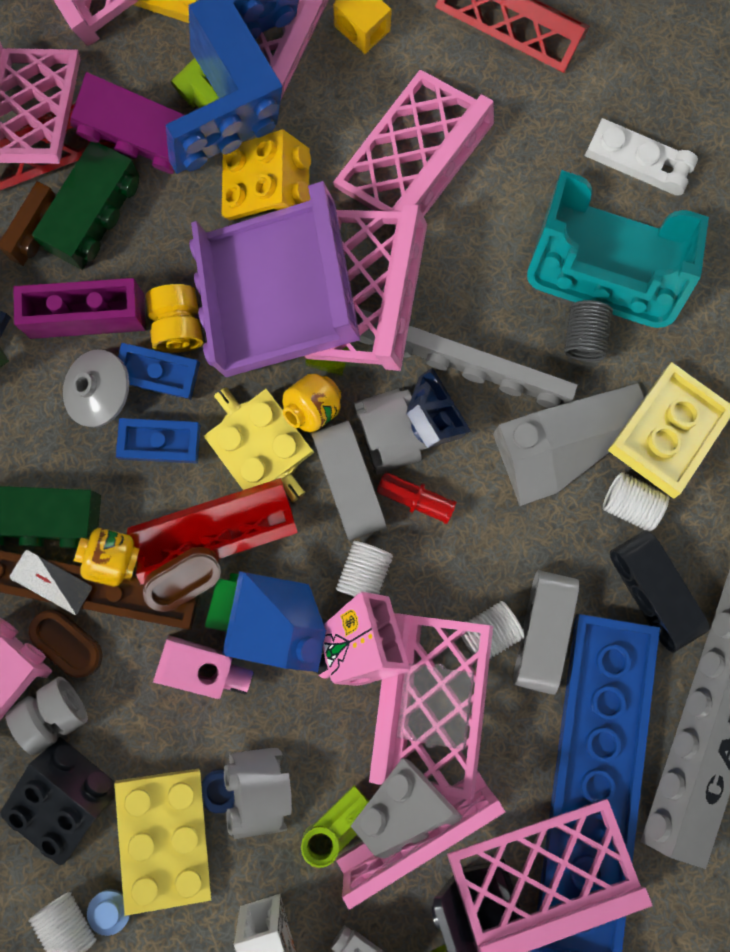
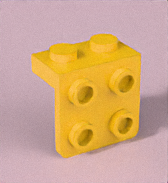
M281 129L263 137L242 142L235 151L223 154L222 216L231 221L271 209L278 211L310 201L308 188L309 167L311 165L310 148L284 129Z

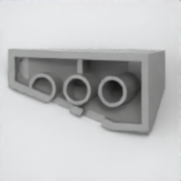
M638 383L541 410L498 425L493 436L520 506L557 494L609 453L608 449L644 399Z

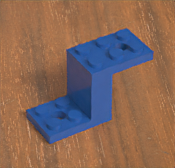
M198 0L189 4L190 50L219 99L165 125L169 162L176 174L186 169L188 171L197 170L209 158L219 153L229 154L239 148L243 141L253 136L257 138L263 137L275 128L278 122L283 86L255 39L262 32L275 26L281 28L288 25L297 15L299 0Z

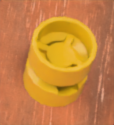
M169 284L147 291L145 298L148 317L155 321L151 324L152 328L150 330L153 350L165 353H179L201 347L203 345V336L200 320L195 318L199 310L195 288L184 284Z

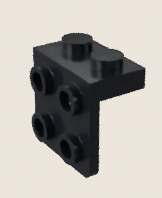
M59 737L54 744L45 749L28 765L3 806L1 817L10 828L19 832L35 845L45 857L50 858L58 865H63L71 857L92 824L116 799L115 781L63 738Z
M491 862L462 868L465 879L481 887ZM497 866L487 891L509 902L514 888L509 873ZM453 875L433 900V921L436 928L442 932L447 952H476L473 943L475 940ZM468 887L474 903L478 892ZM484 896L477 912L482 931L498 926L506 907ZM517 900V902H516V904H515V907H517V908L520 909V906H519V903H518V900ZM512 911L508 922L522 916Z

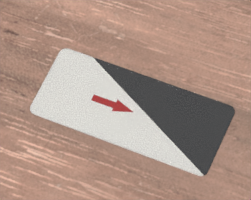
M28 550L24 551L10 575V579L74 615L79 612L92 590L91 585Z

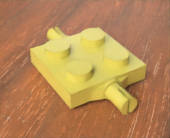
M228 387L221 389L220 391L229 403L219 392L215 394L214 398L217 399L227 415L220 424L204 435L207 442L243 490L281 478L285 492L291 499V502L298 500L299 498L290 486L300 497L306 492L292 474L301 462L315 452L298 429L292 427L285 420L283 409L267 389L263 390L249 402L242 404L237 402Z

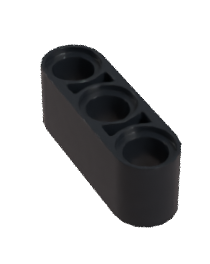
M643 531L610 551L614 567L649 625L660 627L659 641L667 650L675 653L709 631V624L705 615L664 548L652 533Z

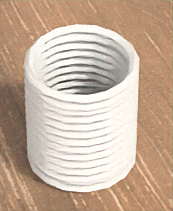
M621 472L607 492L603 503V510L614 516L617 515L618 518L620 517L633 525L635 524V526H639L643 530L651 532L663 518L670 498L664 491L658 488L655 489V487L648 485V483H644L639 479L637 480V478H633V476H629V474Z
M353 541L352 549L348 553V560L345 561V568L341 572V579L338 580L339 583L336 590L355 597L360 592L380 594L379 591L382 590L383 579L386 578V572L389 571L388 568L390 567L389 564L392 561L393 555L375 546Z
M503 601L496 603L493 607L486 609L483 613H479V616L476 615V618L473 617L472 620L469 619V622H467L493 626L490 659H492V656L499 655V652L506 651V648L525 638L519 621ZM467 631L461 637L471 654L474 655L479 651L481 633Z
M67 892L52 901L29 919L31 927H34L33 930L36 931L35 934L38 935L37 938L40 939L39 942H42L44 950H47L46 952H86L96 943L97 938L91 932L90 925H87L88 921H85L79 906H76L77 902H74V896H71L72 892Z

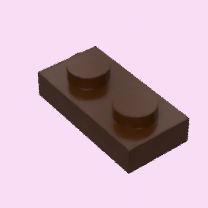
M36 181L0 240V250L11 261L21 266H24L28 258L34 257L38 252L40 245L32 237V233L56 197L50 187Z

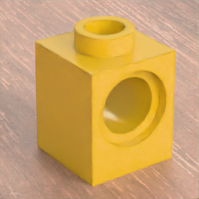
M335 0L333 4L334 27L364 54L391 31L392 9L382 0Z

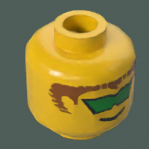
M307 374L283 393V416L292 427L299 428L305 432H315L339 414L341 392L331 378L319 374Z
M96 528L92 531L89 539L80 538L74 561L82 563L80 568L82 578L116 587L122 583L123 579H131L139 548L133 547V539L127 534L105 528Z

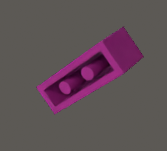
M86 72L71 115L70 126L76 128V134L86 140L99 143L100 139L114 144V149L127 157L136 159L138 155L153 160V167L163 172L174 174L175 170L170 164L168 157L165 125L184 116V114Z
M134 278L13 286L14 325L30 339L146 331L145 296Z

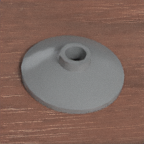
M98 349L84 353L71 365L64 380L63 401L68 414L75 422L87 427H101L110 423L119 415L126 403L129 393V376L124 363L117 355Z

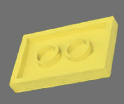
M671 362L662 372L608 451L674 499L682 493L730 419V403Z
M200 769L116 780L114 785L124 916L211 901Z

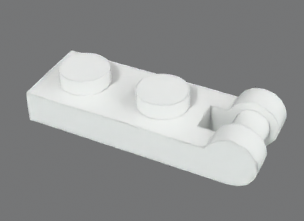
M603 118L585 154L588 158L674 195H682L688 184L686 177L688 173L694 171L698 162L697 155L691 151L675 150ZM663 165L674 168L672 173L662 171Z

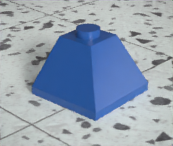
M240 571L222 655L285 669L318 672L326 629L309 584Z

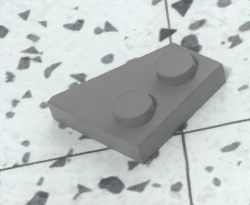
M402 758L352 823L351 827L374 856L385 859L401 851L408 843L415 844L428 838V832L444 824L452 826L458 823L462 816L411 761Z

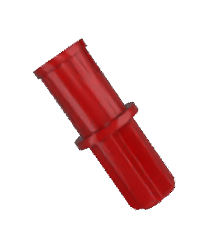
M389 472L382 476L377 488L378 494L409 507V512L419 511L442 521L446 525L457 501H452L425 489L424 483L418 486Z

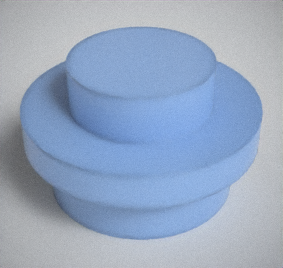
M113 889L99 892L90 901L87 908V920L90 927L96 933L104 936L120 932L130 918V915L124 916L123 893Z

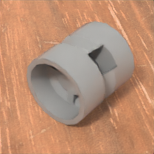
M59 676L38 689L37 698L27 696L13 705L5 714L7 725L13 737L24 751L30 755H37L54 744L58 739V733L68 735L88 720L85 706L75 689L68 681Z

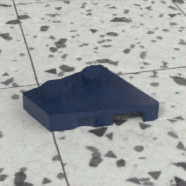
M431 368L419 376L406 412L412 422L411 429L416 438L424 443L427 448L458 440L471 432L435 370Z

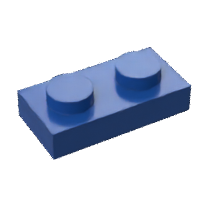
M121 343L118 357L127 369L129 386L192 400L200 367L198 360Z
M119 418L116 458L119 460L198 464L201 425L199 422Z

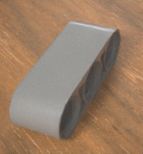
M346 421L311 433L348 540L351 541L387 528L350 422Z
M542 570L536 571L523 626L525 638L520 641L513 673L514 686L555 695L558 691L578 598V579Z

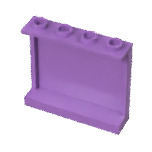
M323 181L308 186L310 201L206 233L197 221L191 222L193 239H190L189 245L191 253L196 260L198 271L194 274V282L202 301V307L199 308L198 313L207 338V342L203 344V351L208 364L214 366L225 377L360 340L335 201Z

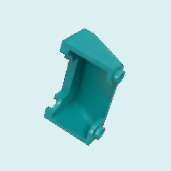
M561 170L528 267L527 279L529 284L539 291L572 302L593 300L606 303L613 309V315L649 327L661 328L672 324L701 278L709 217L692 211L679 210L669 214L659 229L589 206L593 190L588 180L579 175Z

